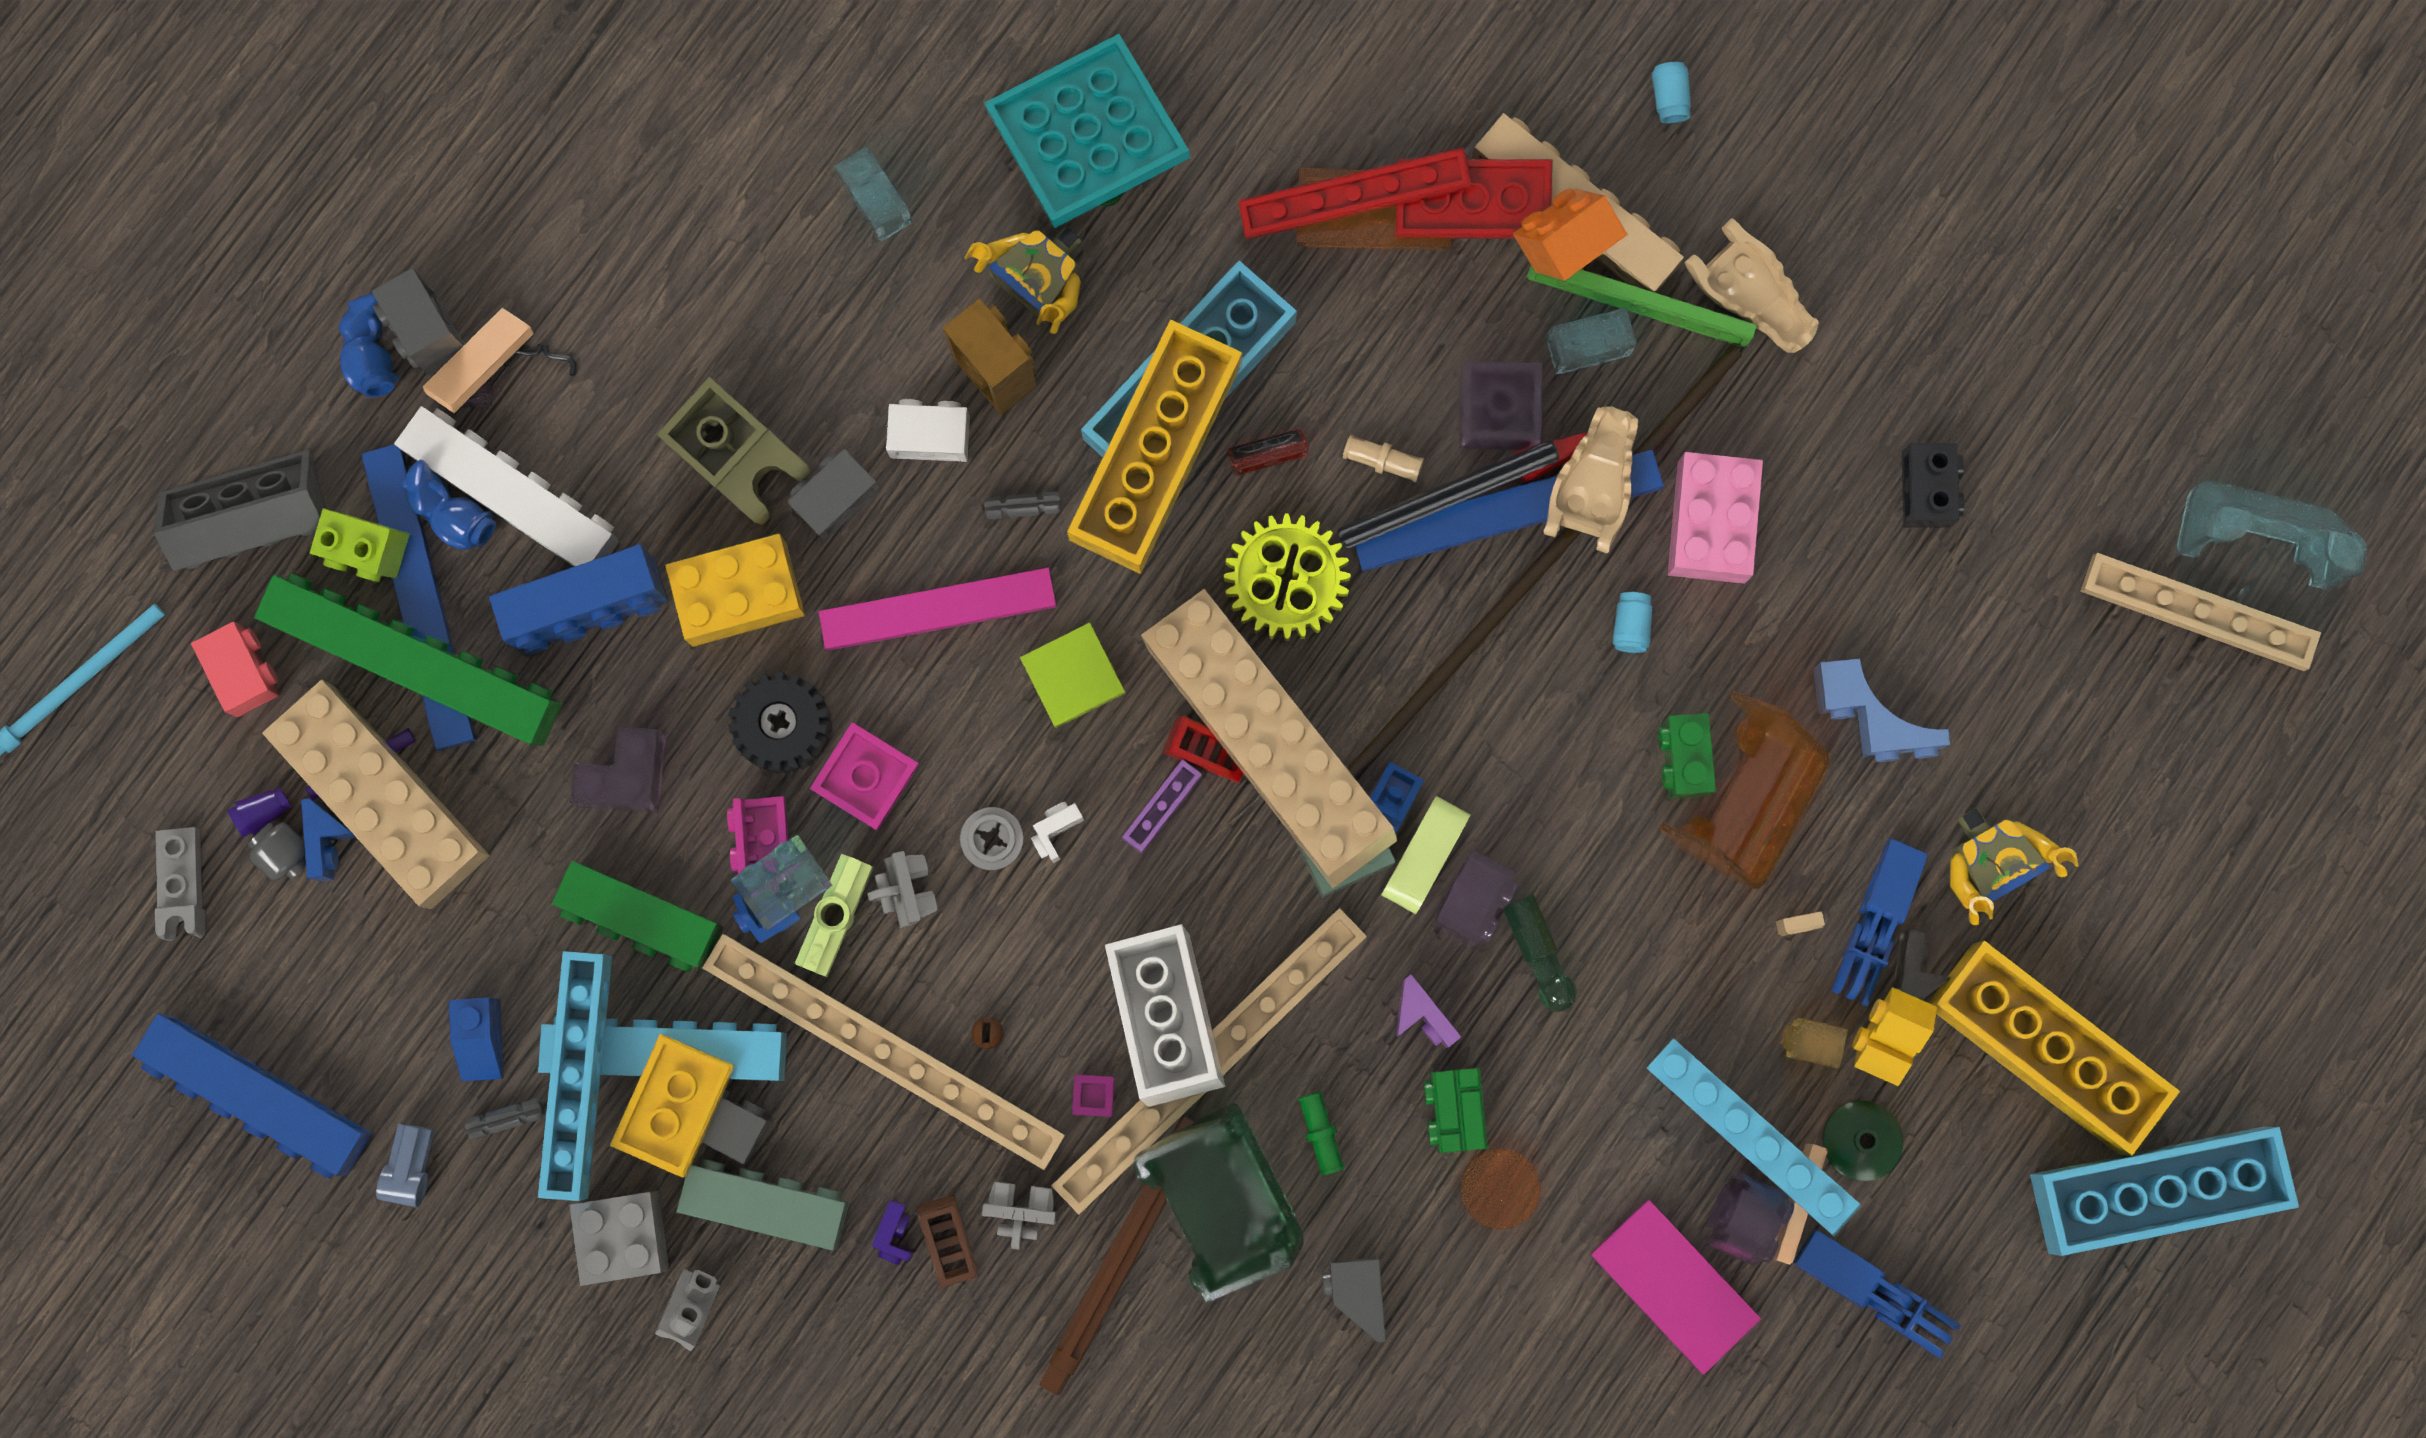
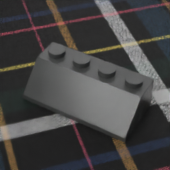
M310 449L160 492L153 534L172 570L176 571L186 567L190 569L196 568L207 561L220 557H234L245 550L258 546L268 547L296 535L306 536L315 533L322 509H326Z

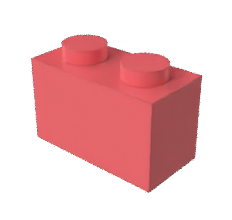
M233 621L191 643L225 713L239 717L280 696L274 685L278 683L277 675L268 662L263 663L257 651L261 649V643L251 628L246 629V627Z

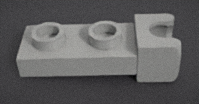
M189 827L155 831L157 875L156 935L162 940L172 941L176 938L178 924L184 921L187 933L202 938L205 935V910L202 909L200 829Z

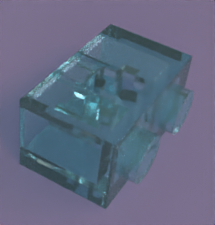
M868 146L834 166L841 183L880 243L913 223L907 206Z
M1626 308L1551 326L1546 337L1556 375L1631 356L1637 344Z
M798 835L789 841L779 844L770 854L755 864L747 866L739 875L731 879L766 931L833 886Z

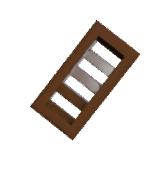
M950 1195L917 1206V1215L940 1289L979 1277L956 1196ZM951 1212L952 1217L933 1223L929 1221L931 1218ZM956 1228L957 1233L938 1239L934 1238L935 1233ZM961 1244L962 1249L939 1255L938 1250ZM965 1258L967 1265L944 1272L943 1265Z

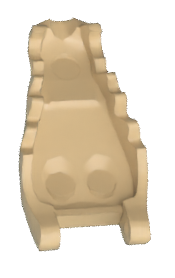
M1731 218L1722 227L1730 243L1707 265L1696 255H1692L1684 263L1698 287L1714 303L1736 314L1745 321L1756 324L1757 329L1767 334L1777 346L1787 353H1796L1813 339L1819 322L1798 301L1799 294L1794 289L1791 279L1784 275L1783 265L1777 260L1774 252L1747 233L1738 222Z
M1613 406L1597 408L1586 436L1580 441L1571 459L1565 463L1557 476L1549 500L1547 522L1544 529L1545 535L1556 537L1560 526H1564L1599 537L1596 550L1604 553L1609 552L1616 535L1624 523L1631 498L1632 447L1637 433L1638 419L1630 412L1616 409Z

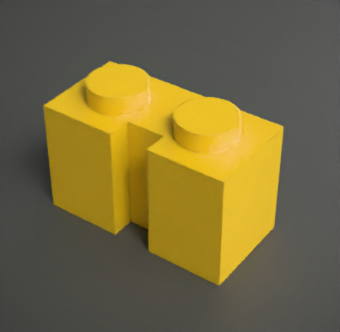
M1892 987L1884 1001L1878 999L1875 1002L1869 1016V1021H1871L1867 1028L1861 1026L1853 1040L1852 1048L1857 1050L1854 1067L1899 1086L1912 1066L1916 1053L1921 1052L1934 1031L1937 1007Z

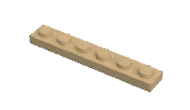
M2099 553L2092 556L2080 591L2302 671L2310 669L2321 632Z

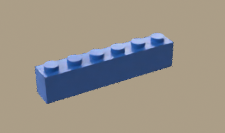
M157 1014L132 1054L133 1057L143 1062L140 1068L148 1074L160 1079L164 1075L177 1082L174 1088L182 1094L194 1099L199 1095L210 1101L211 1103L208 1108L216 1114L228 1119L232 1115L245 1122L242 1126L245 1131L264 1139L265 1135L279 1142L276 1146L279 1151L296 1159L299 1155L313 1162L310 1166L313 1171L329 1179L333 1175L345 1176L349 1174L373 1134L172 1015Z

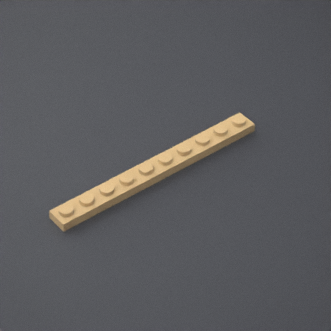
M1340 908L1212 1030L1223 1075L1367 937ZM1206 1092L1150 1107L1146 1106L1141 1100L1138 1101L1051 1186L1080 1215Z
M722 934L702 967L704 970L1043 1170H1046L1065 1137L1063 1133L725 934Z

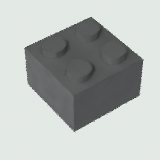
M413 267L371 290L378 302L373 306L375 313L385 327L388 325L395 335L391 339L395 348L403 359L407 358L414 369L420 367L430 376L439 371L465 345L435 291Z

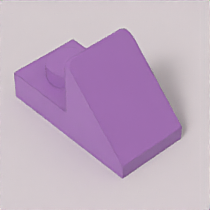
M1412 975L1402 981L1396 1036H1399L1422 1017L1426 1024L1421 1028L1435 1046L1442 1043L1445 1048L1450 1047L1461 1036Z

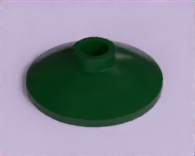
M1853 1101L1839 1107L1829 1117L1823 1131V1148H1826V1151H1828L1826 1157L1829 1163L1840 1174L1853 1180L1871 1181L1885 1176L1898 1163L1903 1150V1135L1898 1121L1885 1107L1870 1101ZM1864 1133H1868L1873 1140L1872 1145L1867 1149L1863 1148L1859 1142L1861 1135Z

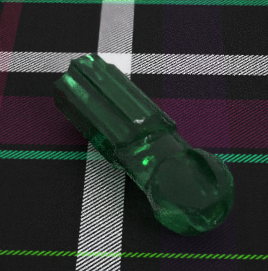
M1534 894L1504 906V913L1526 963L1531 964L1539 982V1001L1552 1012H1561L1572 1007L1577 997L1576 984L1570 977L1564 974L1555 954L1557 947Z

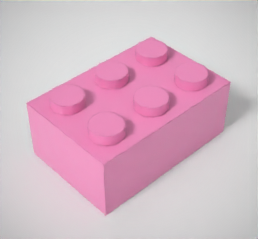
M1684 452L1677 464L1668 576L1743 584L1753 576L1763 460Z

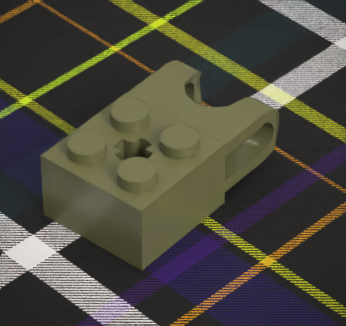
M711 377L706 379L657 434L744 514L762 526L770 519L772 514L770 508L765 505L758 495V484L762 476L771 470H782L795 480L802 481L812 472L811 467ZM712 428L717 430L724 429L722 432L723 437L719 442L713 441L709 443V440L713 438L709 435Z

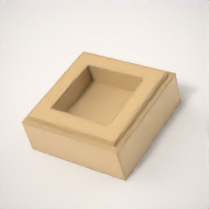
M1822 911L1776 921L1778 935L1781 936L1823 928V925H1825Z

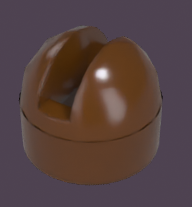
M983 1017L974 1023L971 1036L977 1046L984 1049H992L1001 1043L1004 1030L998 1020L992 1017ZM984 1023H991L990 1043H983Z

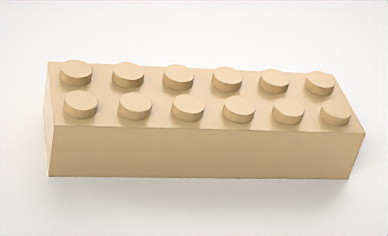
M321 679L262 732L267 740L418 906L427 909L434 908L490 856L403 759L388 746L382 736L336 686Z

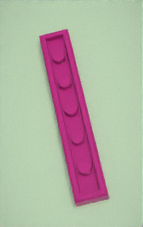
M1048 567L818 612L825 650L830 651L1056 608V602Z

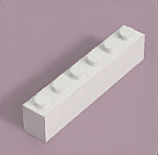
M421 406L395 441L394 445L416 461L424 460L432 472L487 509L493 511V513L574 567L610 555L620 542L611 534L614 527L596 514H594L591 520L581 514L579 511L582 505L565 493H562L558 498L547 491L551 484L531 471L528 477L517 471L516 468L519 465L517 461L499 450L496 456L486 450L484 447L488 442L468 429L465 434H462L453 428L456 421L438 408L431 413Z

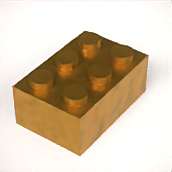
M979 298L942 327L953 359L998 413L1003 415L1037 387L1034 377L1037 371L1032 365L1034 363L1030 355L1032 351L1019 334L1012 337L1005 326L1007 321L1001 312L993 304L987 308Z

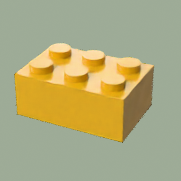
M780 534L665 564L684 640L692 647L805 616L788 547Z

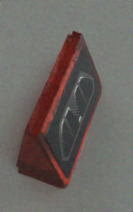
M1295 429L1228 448L1227 455L1233 475L1240 476L1307 457L1309 445L1303 432L1300 429Z

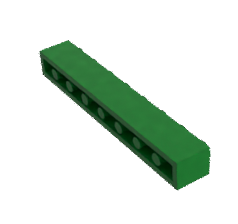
M291 572L288 578L272 576L255 614V619L530 745H545L563 704L551 698L553 693L551 689L531 682L529 687L516 682L519 675L496 666L494 671L481 666L484 659L463 650L460 655L447 650L449 643L431 635H427L425 640L413 635L414 627L401 621L392 619L391 624L378 619L381 612L359 603L357 608H353L344 603L347 597L338 592L324 588L321 593L310 588L312 581Z

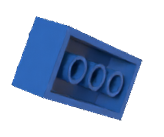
M641 544L489 596L503 641L521 653L526 652L527 655L544 652L549 649V643L561 639L564 642L579 640L587 635V630L598 626L601 629L614 628L624 623V617L638 613L639 617L654 614L661 610L660 605L669 602L656 560Z

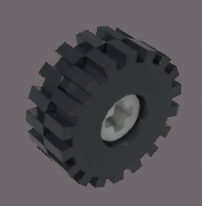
M775 672V675L771 676L767 673L759 675L760 680L754 683L750 680L744 685L746 690L742 694L738 692L734 697L736 705L734 708L730 707L728 715L732 718L731 724H728L729 733L734 738L732 741L735 747L742 753V756L760 769L776 774L778 772L794 773V769L797 768L803 770L810 766L809 761L813 758L817 760L822 755L820 750L823 745H828L830 740L828 731L832 730V721L829 719V714H831L829 707L818 690L798 675H786L784 672ZM782 712L787 713L785 719L790 723L787 729L780 728L777 733L773 732L774 725L770 722L771 716L779 717Z

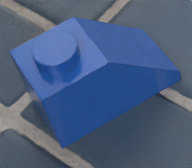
M488 997L449 1000L450 1041L461 1080L503 1079L500 999Z

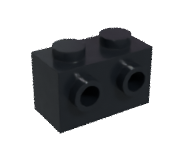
M1910 443L1902 451L1904 528H1950L1959 521V517L1963 516L1965 499L1963 493H1959L1958 478L1963 476L1964 461L1963 456L1958 455L1957 443Z

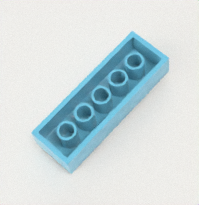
M1239 260L1180 324L1242 352V365L1226 396L1227 398L1296 324L1297 311ZM1154 352L1081 429L1083 440L1101 457H1104Z
M2259 1127L2136 1152L2133 1155H2121L2030 1174L2048 1254L2059 1256L2299 1208L2280 1127Z

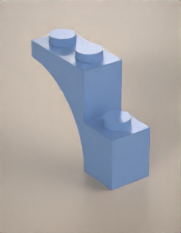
M1860 659L1820 662L1813 668L1818 714L1830 713L1831 719L1836 720L1855 717L1854 711H1857L1863 757L1875 756L1876 762H1890L1899 760L1900 753L1914 752L1915 759L1939 756L1938 750L1950 745L1948 729L1937 730L1919 727L1898 718L1887 710L1869 688L1862 671Z

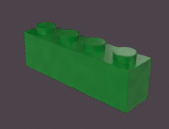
M571 861L552 902V905L562 909L560 917L578 925H582L584 919L598 925L596 933L618 941L620 935L634 940L631 948L654 957L656 950L669 955L668 964L690 973L692 966L703 969L702 967L710 956L723 927L574 861Z

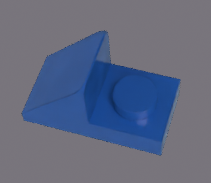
M1389 762L1370 799L1393 826L1395 833H1397L1424 780Z
M301 799L307 878L316 881L335 880L334 869L338 868L339 857L336 847L332 846V841L356 837L336 814L322 803L312 799Z

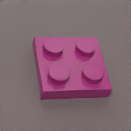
M852 722L810 789L878 831L920 764Z

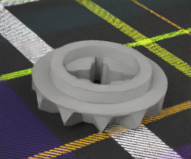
M996 807L983 808L974 812L965 821L960 835L961 848L966 858L978 868L993 871L1012 864L1021 853L1024 839L1018 820L1010 812ZM998 824H1001L998 836L1003 840V843L1007 844V847L994 845L985 855L986 841L981 838V835L977 834V831L991 833L994 828H997Z

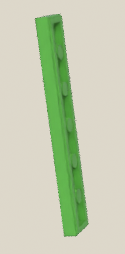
M1531 265L1527 274L1529 280L1744 348L1753 339L1757 327L1756 324L1582 269L1565 281L1537 273Z

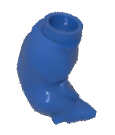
M370 293L347 303L349 309L343 315L338 327L339 332L343 336V348L340 355L342 374L350 387L367 397L373 398L390 393L394 389V383L399 380V377L393 373V362L389 352L377 344L378 340L382 338V322L373 309V306L378 302L373 293Z
M420 459L410 467L402 487L407 489V501L411 510L416 514L422 515L431 525L434 533L453 548L466 550L475 546L482 547L485 545L496 527V521L492 519L493 511L488 510L484 512L475 501L467 497L451 498L448 486L437 474L430 470L424 460Z

